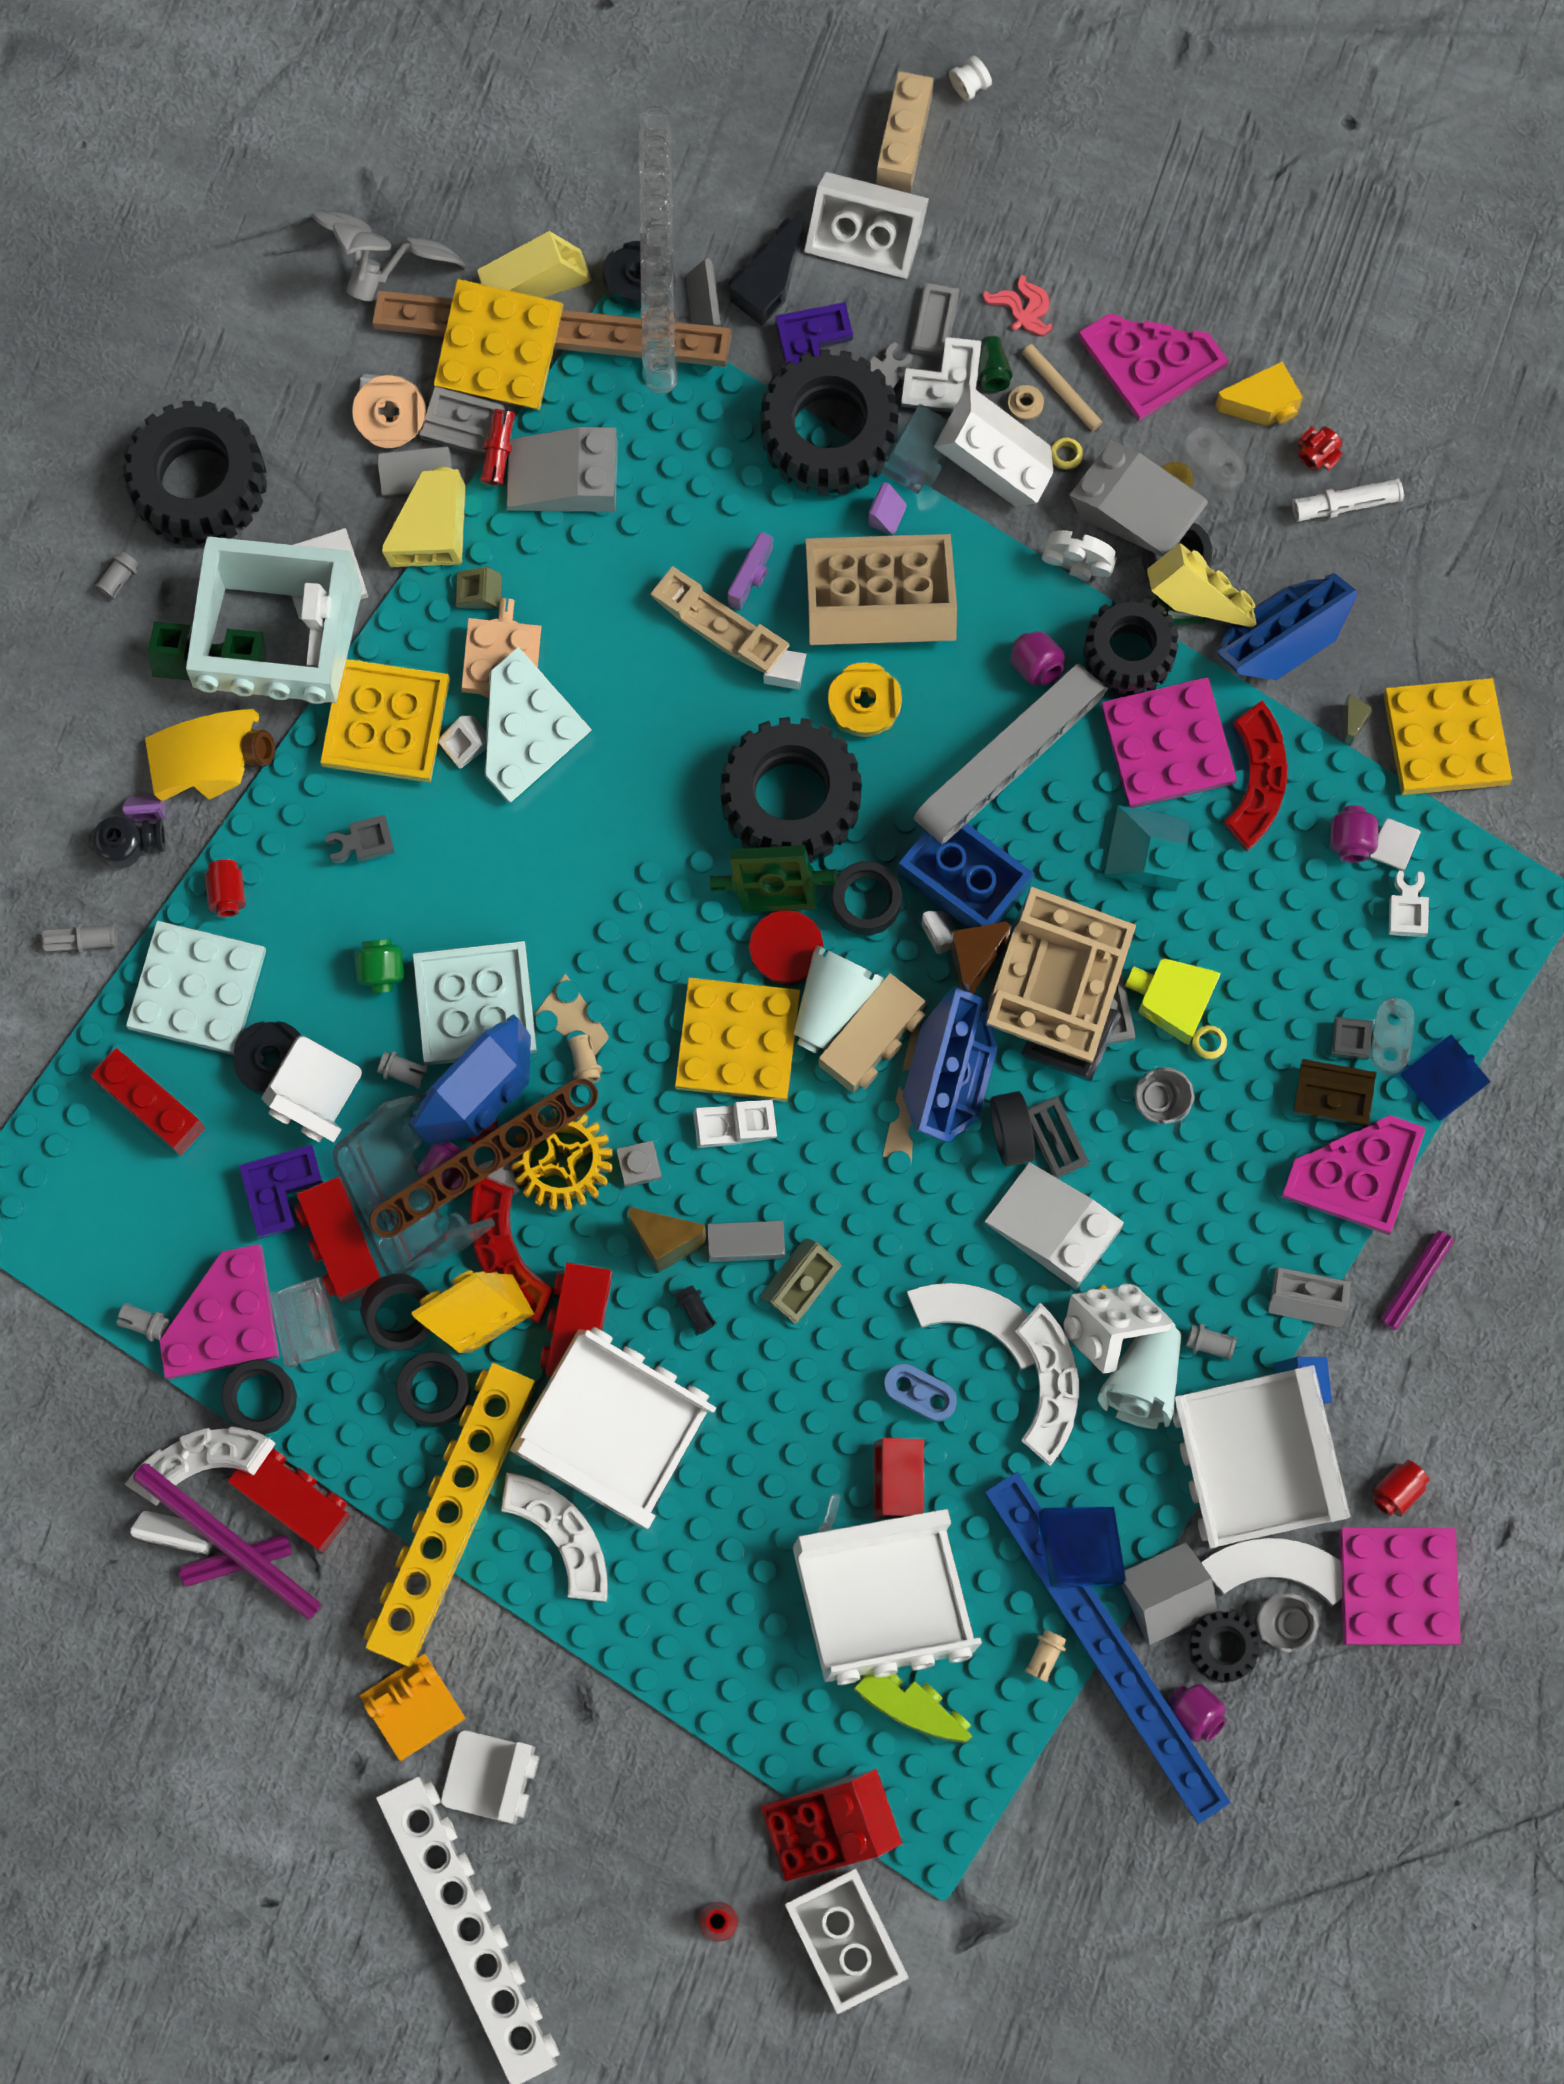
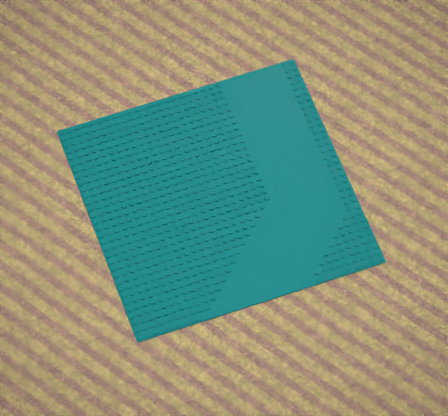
M607 292L591 312L594 314L660 320L644 309L631 308L609 300ZM564 350L548 372L540 410L523 407L514 419L510 439L577 427L616 428L618 441L616 512L507 510L509 455H507L502 486L492 485L494 470L492 471L489 484L480 481L483 462L465 487L462 565L407 567L350 646L347 659L449 674L450 681L439 738L460 716H474L485 731H487L489 699L480 694L461 692L468 619H498L499 608L456 607L457 572L489 567L502 575L501 598H506L505 612L508 610L509 598L515 600L513 621L520 624L541 626L538 669L592 730L508 804L484 776L486 750L463 768H458L438 743L431 783L322 767L321 757L332 703H309L275 750L273 761L268 766H264L1 1130L0 1268L166 1379L160 1340L149 1341L147 1335L118 1326L117 1320L123 1319L118 1317L122 1306L125 1303H129L134 1307L153 1314L162 1312L164 1318L169 1319L170 1326L221 1252L257 1244L263 1247L280 1357L268 1361L280 1366L293 1380L297 1392L296 1409L289 1422L278 1431L264 1436L276 1443L273 1448L287 1458L286 1461L296 1468L300 1467L316 1479L317 1482L409 1544H412L416 1533L411 1531L413 1523L420 1510L427 1511L432 1499L427 1496L430 1485L436 1475L442 1477L448 1462L443 1461L446 1449L452 1439L458 1441L464 1427L459 1426L462 1414L451 1423L437 1427L418 1424L408 1417L397 1398L396 1383L399 1372L407 1361L418 1354L432 1351L448 1354L460 1363L469 1378L471 1393L468 1404L471 1406L474 1405L479 1392L475 1391L477 1380L483 1369L490 1370L492 1363L535 1380L537 1388L513 1439L512 1446L549 1382L545 1375L546 1369H541L540 1363L544 1346L551 1347L553 1332L547 1331L548 1319L551 1308L558 1309L560 1295L553 1293L542 1323L538 1324L527 1318L473 1353L457 1352L432 1331L416 1347L403 1351L388 1350L376 1344L363 1325L360 1314L363 1296L342 1304L337 1295L330 1297L322 1276L328 1274L323 1260L316 1262L308 1241L314 1239L310 1226L302 1227L294 1208L300 1205L297 1193L315 1186L287 1193L296 1226L295 1230L259 1239L239 1165L313 1145L323 1183L340 1177L381 1277L394 1273L408 1274L420 1280L429 1293L437 1290L443 1293L454 1286L451 1281L458 1275L472 1270L473 1273L483 1271L474 1250L475 1244L472 1234V1223L470 1222V1202L474 1186L394 1237L384 1238L371 1230L369 1225L371 1210L420 1178L417 1169L430 1146L435 1143L426 1144L411 1127L409 1121L413 1115L418 1113L419 1106L431 1086L455 1062L427 1065L428 1069L424 1080L421 1081L420 1089L390 1077L385 1080L382 1074L377 1073L384 1052L392 1054L393 1051L397 1052L398 1057L422 1066L425 1065L413 954L525 941L537 1053L530 1054L529 1084L523 1089L521 1095L516 1100L511 1101L497 1116L498 1127L568 1081L575 1079L573 1072L576 1069L568 1040L585 1033L575 1030L566 1038L555 1030L558 1026V1019L552 1011L544 1010L537 1016L534 1015L566 974L570 980L562 981L557 986L556 993L558 999L563 1003H572L580 994L588 1005L587 1014L589 1019L594 1023H600L609 1036L595 1055L597 1065H601L602 1072L600 1073L601 1079L593 1083L598 1091V1100L596 1105L585 1113L588 1116V1123L585 1128L597 1122L600 1125V1130L595 1137L607 1135L609 1141L601 1148L612 1149L613 1156L609 1159L601 1160L612 1164V1172H600L601 1175L607 1178V1185L600 1186L594 1183L593 1186L598 1190L599 1196L593 1198L588 1192L584 1193L587 1204L583 1207L580 1206L577 1198L571 1199L572 1210L566 1211L564 1200H559L556 1211L550 1209V1198H547L542 1206H538L535 1203L538 1192L527 1198L523 1191L529 1183L519 1185L520 1193L513 1195L510 1206V1227L515 1246L530 1270L553 1287H555L558 1271L565 1272L566 1262L612 1270L613 1277L603 1326V1332L613 1338L610 1344L621 1351L626 1346L645 1357L643 1364L653 1370L660 1366L677 1376L675 1383L686 1390L691 1385L703 1391L709 1396L706 1402L716 1407L714 1413H706L653 1507L651 1513L656 1516L649 1529L636 1526L511 1452L509 1448L454 1574L785 1797L877 1768L903 1843L877 1857V1859L938 1900L945 1901L956 1888L1096 1668L984 1493L1018 1471L1119 1629H1121L1128 1618L1132 1608L1116 1574L1172 1548L1200 1503L1194 1504L1190 1494L1189 1481L1194 1480L1191 1465L1185 1466L1181 1455L1180 1443L1185 1442L1182 1427L1176 1428L1173 1418L1167 1427H1165L1164 1422H1159L1157 1429L1139 1427L1116 1418L1118 1410L1110 1405L1107 1411L1103 1409L1098 1402L1100 1389L1112 1372L1103 1374L1069 1339V1346L1078 1372L1079 1398L1073 1422L1074 1425L1068 1440L1051 1466H1048L1021 1441V1438L1033 1421L1038 1406L1039 1379L1036 1365L1020 1370L1012 1354L1001 1342L991 1336L990 1333L972 1325L941 1323L921 1328L908 1298L907 1291L923 1286L947 1283L981 1287L1009 1299L1021 1307L1027 1314H1030L1041 1303L1052 1314L1064 1332V1320L1067 1317L1072 1294L1084 1293L1092 1289L1099 1290L1103 1284L1107 1288L1131 1284L1139 1287L1148 1298L1160 1307L1181 1333L1175 1397L1274 1375V1363L1293 1358L1315 1322L1269 1313V1302L1276 1267L1343 1280L1374 1231L1281 1198L1295 1159L1308 1153H1313L1342 1137L1365 1128L1292 1114L1302 1059L1377 1072L1368 1126L1391 1115L1425 1127L1426 1129L1413 1166L1414 1169L1563 935L1564 879L1428 794L1401 795L1397 775L1177 640L1178 650L1172 670L1168 672L1167 679L1162 685L1157 683L1156 689L1209 678L1237 777L1236 784L1135 808L1190 819L1188 844L1177 891L1104 877L1118 805L1128 807L1101 710L1102 702L1122 698V696H1117L1119 690L1112 688L1110 693L1106 691L1101 700L967 824L1034 873L1031 886L1002 921L1011 925L1010 934L1029 889L1034 887L1136 925L1122 969L1124 984H1126L1133 966L1154 975L1161 959H1169L1221 973L1196 1031L1207 1025L1220 1028L1227 1039V1047L1224 1053L1212 1060L1199 1057L1194 1051L1192 1040L1187 1045L1143 1017L1138 1011L1145 995L1127 987L1125 989L1136 1039L1107 1045L1091 1082L1025 1059L1021 1053L1027 1042L1026 1039L993 1028L997 1052L979 1119L967 1129L954 1136L955 1138L950 1142H942L917 1132L911 1124L909 1127V1137L913 1141L911 1162L909 1155L904 1151H895L889 1158L883 1157L890 1123L896 1121L900 1114V1108L895 1102L898 1087L904 1091L910 1070L902 1071L911 1032L907 1029L899 1039L902 1045L889 1061L883 1058L875 1069L879 1073L866 1089L860 1086L854 1094L819 1067V1057L824 1053L825 1049L820 1047L816 1054L798 1045L800 1037L795 1035L787 1102L773 1100L777 1137L742 1144L697 1148L693 1111L696 1108L733 1106L736 1102L765 1099L677 1090L675 1088L689 978L800 990L798 1013L807 980L805 979L800 983L791 985L772 983L764 975L760 974L752 964L749 945L753 930L760 920L771 913L779 911L743 913L740 900L733 890L711 892L710 876L732 875L731 849H743L740 838L734 839L730 833L728 822L724 820L721 806V772L723 764L728 762V753L733 745L739 746L741 744V736L748 730L752 731L753 734L758 732V724L769 720L772 727L779 725V718L790 717V724H800L801 718L812 720V727L819 729L822 724L832 729V737L836 739L841 736L848 744V753H854L862 782L861 804L854 829L848 831V838L841 846L834 845L833 853L825 858H822L820 854L813 856V863H810L814 871L836 869L837 876L849 865L861 861L877 862L889 868L897 877L902 890L900 912L895 922L884 932L872 936L852 933L846 930L835 918L831 907L833 885L815 886L817 896L816 909L789 911L800 912L814 921L821 931L824 949H826L823 954L824 957L829 950L872 972L870 980L877 974L883 977L884 981L891 973L923 998L925 1006L922 1012L926 1016L919 1025L920 1032L923 1022L950 989L957 987L950 950L940 955L936 954L921 926L923 913L927 911H946L898 876L899 862L925 831L914 820V816L924 802L1074 666L1080 663L1086 668V657H1083V649L1090 621L1094 614L1098 615L1100 607L1104 604L1111 607L1112 599L1077 577L1069 575V572L1061 567L1045 563L1040 554L891 462L884 463V471L877 478H874L872 475L869 477V485L860 490L856 485L850 486L849 494L839 496L838 490H828V496H817V489L810 487L807 493L798 490L797 481L794 479L791 483L784 481L780 477V469L772 468L767 459V451L763 450L760 413L763 394L768 392V386L728 361L726 367ZM804 408L796 416V431L804 440L815 446L836 448L854 440ZM884 482L890 484L906 503L905 512L893 535L869 527L868 524L869 510L881 484ZM763 532L773 537V551L765 564V567L768 568L767 574L759 588L756 586L752 588L741 611H738L729 606L727 592L758 534ZM951 534L957 601L956 640L810 645L806 565L807 538ZM671 567H675L702 585L705 593L755 626L761 624L788 642V651L806 654L800 690L764 684V672L735 659L698 635L652 598L651 592ZM1045 632L1064 652V670L1053 683L1046 686L1030 685L1011 665L1010 657L1013 651V643L1024 633ZM1121 633L1109 641L1114 653L1124 660L1139 661L1152 653L1147 640L1136 633ZM862 662L874 663L883 667L885 672L889 673L892 678L894 676L897 680L902 694L901 710L893 727L888 731L871 737H859L841 731L831 717L828 707V693L833 680H836L837 676L843 673V670L848 666ZM1127 691L1126 696L1133 695L1132 691ZM861 692L860 698L854 699L856 704H861L862 708H868L869 704L875 703V698H869L868 692ZM1263 700L1278 723L1284 739L1283 744L1288 763V777L1284 797L1273 823L1259 842L1246 852L1223 825L1224 821L1233 814L1242 802L1249 782L1247 751L1241 737L1233 727V723ZM783 764L770 769L759 779L756 786L757 801L762 809L770 815L784 820H798L812 815L823 805L826 796L825 783L822 778L812 769L799 764ZM1351 805L1365 807V812L1374 815L1378 820V835L1386 818L1420 831L1419 838L1404 871L1403 880L1407 885L1412 886L1416 884L1417 873H1424L1425 882L1418 893V897H1429L1428 934L1426 937L1388 935L1389 899L1391 895L1400 896L1394 884L1399 869L1371 859L1370 855L1369 859L1364 862H1343L1339 859V855L1331 851L1330 821L1334 815L1343 812L1344 807ZM385 814L395 853L359 862L357 853H353L343 863H332L330 855L340 852L343 845L340 843L328 845L325 838L327 835L335 832L342 833L345 836L350 835L349 824ZM225 859L234 860L238 863V868L242 870L246 906L239 910V914L236 916L219 917L217 913L210 911L208 908L205 874L208 872V865L211 862ZM861 878L848 886L844 901L852 915L860 919H872L885 911L888 905V893L879 881L873 878ZM947 913L956 931L968 929L965 925H963L961 922H959L957 919H955L953 916ZM157 921L266 948L267 951L244 1030L252 1024L262 1021L265 1023L285 1022L294 1027L301 1036L311 1039L354 1063L362 1071L361 1077L334 1121L342 1129L335 1142L325 1137L322 1138L321 1142H318L302 1133L303 1125L291 1119L287 1125L268 1114L271 1108L261 1099L263 1095L249 1090L238 1078L233 1064L234 1055L129 1030L126 1027ZM391 939L392 944L398 945L402 949L404 979L399 983L392 984L393 991L371 993L370 986H361L356 981L354 952L362 947L363 941ZM1005 949L974 992V995L986 999L987 1006ZM1335 1017L1373 1021L1370 1057L1368 1060L1330 1056L1333 1020ZM1207 1033L1199 1038V1044L1205 1051L1212 1052L1220 1047V1041L1214 1034ZM115 1048H118L194 1114L206 1128L181 1157L103 1090L91 1077L94 1070ZM266 1050L262 1054L265 1059L262 1065L265 1067L269 1065L276 1066L279 1063L278 1056L280 1052L276 1050L270 1053ZM1169 1067L1186 1075L1193 1084L1195 1099L1189 1113L1184 1118L1170 1124L1159 1125L1145 1120L1136 1109L1134 1090L1138 1080L1145 1073L1156 1068ZM575 1085L570 1091V1100L578 1107L584 1106L589 1099L588 1090L582 1085ZM1020 1091L1023 1094L1028 1109L1058 1096L1089 1161V1166L1079 1168L1071 1174H1066L1059 1180L1090 1197L1124 1222L1121 1231L1076 1290L985 1223V1220L1029 1164L1027 1162L1007 1167L1003 1165L997 1150L991 1122L990 1098L992 1096ZM545 1105L539 1109L538 1115L542 1113L545 1116L546 1122L552 1121L551 1113L554 1108ZM1053 1107L1047 1109L1071 1162L1076 1161L1077 1157ZM1039 1113L1034 1115L1058 1167H1063L1064 1165ZM518 1126L510 1127L505 1134L507 1144L513 1148L521 1146L516 1141L517 1134L525 1135L522 1128ZM566 1132L555 1133L564 1144L570 1145L576 1142L582 1144L586 1142L575 1134ZM467 1138L449 1141L461 1149H465L472 1144ZM1034 1139L1035 1159L1030 1163L1051 1174ZM546 1140L541 1141L536 1146L531 1158V1168L539 1165V1160L547 1155L549 1147ZM653 1141L662 1180L625 1188L616 1149ZM485 1146L478 1148L474 1152L473 1161L476 1166L493 1160L492 1151ZM554 1146L557 1162L553 1165L556 1166L559 1162V1166L564 1167L567 1174L570 1175L567 1158L571 1155L567 1154L565 1157L564 1153H559L557 1147ZM593 1152L584 1155L585 1159L580 1161L575 1167L576 1177L579 1182L587 1175L591 1168ZM515 1158L510 1162V1164L522 1159ZM513 1171L515 1178L522 1173ZM543 1175L538 1178L542 1183L551 1187H569L560 1176L553 1175L545 1178ZM417 1188L410 1193L408 1202L414 1210H422L428 1206L429 1195L424 1189ZM630 1207L705 1225V1246L658 1273L631 1228L628 1215ZM384 1209L378 1213L376 1224L380 1230L390 1231L397 1224V1216L392 1210ZM783 1221L785 1259L709 1262L708 1224ZM805 1238H808L820 1244L842 1266L798 1323L794 1324L766 1303L760 1296ZM691 1285H694L696 1290L700 1289L702 1291L700 1297L713 1319L717 1322V1325L699 1336L695 1335V1331L681 1308L674 1306L677 1303L674 1296ZM398 1293L389 1296L377 1309L376 1317L379 1325L387 1331H398L407 1328L416 1320L411 1312L420 1307L419 1301L409 1293ZM1201 1323L1205 1325V1329L1237 1337L1231 1359L1226 1360V1358L1200 1350L1197 1353H1193L1192 1348L1186 1347L1191 1326H1199ZM1135 1337L1123 1339L1118 1363ZM909 1364L948 1384L954 1390L957 1397V1405L952 1416L947 1420L934 1422L892 1401L884 1388L885 1377L888 1371L896 1365ZM237 1366L170 1380L166 1379L236 1426L225 1414L221 1397L222 1386L229 1373ZM438 1367L425 1368L416 1375L411 1385V1395L415 1404L421 1409L431 1412L440 1411L449 1406L456 1392L455 1380L451 1374ZM266 1375L249 1377L241 1384L237 1392L239 1409L245 1416L251 1419L262 1420L268 1418L278 1410L281 1404L282 1393L280 1386L274 1379ZM899 1379L896 1382V1387L904 1392L910 1389L911 1384L907 1379ZM935 1396L930 1400V1405L934 1409H941L945 1405L944 1400L939 1396ZM499 1398L492 1399L486 1406V1414L491 1417L501 1416L506 1410V1402ZM477 1434L471 1439L470 1448L474 1452H484L490 1446L491 1439L487 1434ZM881 1438L924 1439V1513L948 1509L951 1525L946 1531L973 1637L974 1639L981 1638L982 1642L976 1651L972 1653V1658L968 1660L950 1663L949 1658L935 1660V1665L921 1670H913L912 1665L897 1668L898 1672L895 1674L904 1682L899 1687L903 1692L915 1681L920 1686L927 1682L941 1695L942 1700L939 1704L949 1714L954 1709L971 1724L967 1731L972 1737L966 1743L945 1741L927 1736L890 1719L854 1691V1688L863 1680L861 1676L860 1680L844 1685H838L837 1680L824 1681L792 1547L800 1536L891 1520L874 1519V1442ZM461 1469L455 1475V1485L460 1488L469 1487L474 1482L475 1473L471 1469ZM506 1473L522 1475L551 1487L571 1502L584 1516L592 1528L604 1556L608 1582L607 1602L568 1597L567 1569L560 1550L546 1532L531 1521L501 1511ZM454 1504L444 1505L439 1511V1520L446 1524L454 1522L459 1515L458 1506ZM437 1539L429 1540L423 1547V1553L432 1559L438 1558L443 1551V1544ZM1045 1629L1066 1639L1063 1646L1066 1650L1065 1652L1061 1650L1047 1682L1025 1672L1040 1642L1037 1637L1038 1635L1042 1636Z

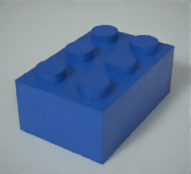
M967 823L944 844H940L925 830L899 862L898 867L899 877L967 928L1002 922L1031 886L1034 874Z

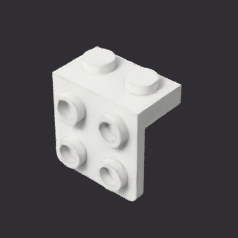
M299 1036L295 1039L261 1099L271 1108L268 1114L288 1125L292 1119L303 1125L301 1132L310 1138L321 1142L322 1138L325 1137L335 1142L342 1129L334 1121L361 1077L362 1071L360 1067L305 1036Z
M1123 1284L1120 1287L1102 1290L1092 1289L1088 1292L1072 1294L1067 1317L1064 1320V1334L1104 1374L1117 1370L1123 1339L1170 1331L1173 1321L1139 1287Z
M470 1731L460 1732L441 1799L442 1804L450 1809L516 1825L518 1817L524 1818L529 1801V1795L524 1794L527 1779H534L539 1762V1756L534 1755L535 1747Z

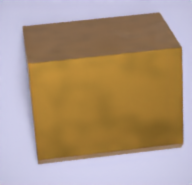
M630 1207L628 1215L631 1228L658 1273L705 1246V1225Z

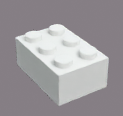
M856 1869L785 1904L837 2014L909 1978Z

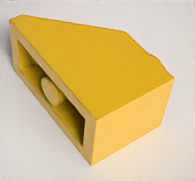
M1280 362L1219 391L1215 407L1218 412L1269 426L1277 421L1279 424H1284L1296 417L1303 397L1284 363Z

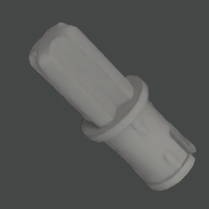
M80 923L77 924L76 928L45 930L42 932V946L46 952L79 950V953H84L85 949L114 948L118 946L116 924L83 927Z

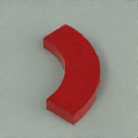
M1263 700L1233 723V727L1241 737L1247 751L1249 782L1242 802L1233 814L1224 821L1223 825L1246 852L1259 842L1273 823L1284 797L1288 777V763L1283 744L1284 739L1278 723Z
M487 1176L474 1185L470 1202V1222L472 1223L474 1250L478 1262L485 1273L497 1272L498 1274L513 1275L534 1312V1315L528 1319L538 1324L542 1323L555 1287L540 1279L530 1270L515 1246L510 1227V1206L515 1188Z

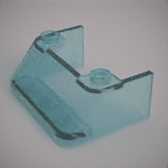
M428 1091L384 1102L341 1139L333 1150V1161L379 1262L387 1275L394 1273L411 1275L464 1250L495 1226L492 1218L469 1225L457 1213L442 1217L438 1208L391 1238L381 1237L370 1228L369 1215L371 1210L420 1178L417 1173L419 1166L413 1156V1152L420 1147L422 1139L411 1127L409 1121L419 1110V1106ZM417 1188L410 1193L408 1202L414 1210H422L428 1206L429 1195L424 1189ZM384 1209L378 1213L376 1224L380 1230L390 1231L397 1224V1216L392 1210Z

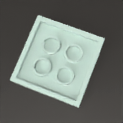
M157 921L126 1027L129 1030L234 1055L235 1042L245 1027L267 951L266 948Z
M525 941L413 954L425 1066L456 1062L486 1030L498 1023L505 1022L513 1014L519 1018L531 1035L530 1054L537 1053Z

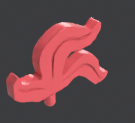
M1022 275L1018 281V291L1024 298L1029 300L1025 310L1022 309L1019 295L1014 291H1000L996 294L984 292L983 299L988 306H1005L1012 310L1013 317L1016 320L1011 325L1013 331L1022 326L1026 332L1041 337L1051 332L1052 324L1044 325L1039 320L1049 311V297L1044 289L1026 282L1025 275Z

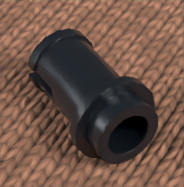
M691 1285L674 1296L677 1301L674 1306L681 1308L695 1331V1335L699 1336L717 1325V1322L713 1319L700 1297L702 1291L700 1289L696 1290L694 1285Z

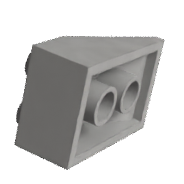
M577 427L510 439L509 444L512 445V452L509 455L507 510L616 512L618 455L616 428Z
M1110 440L1070 494L1082 520L1162 557L1179 543L1208 504L1206 498L1150 459L1113 440Z

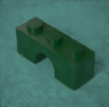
M154 621L148 646L152 677L190 681L186 666L192 633L191 625ZM227 629L223 643L211 644L209 656L266 662L264 634L258 631Z

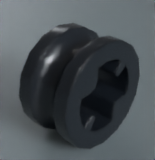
M157 819L155 823H150L148 820L142 821V842L145 853H150L154 848L158 849L159 852L165 851V829L162 819Z

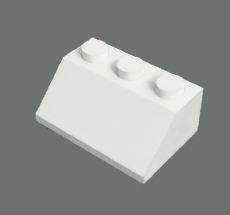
M826 172L817 188L804 252L907 279L921 235L929 198Z
M966 386L934 448L1013 506L1020 507L1038 503L1053 474L1051 446L971 386Z

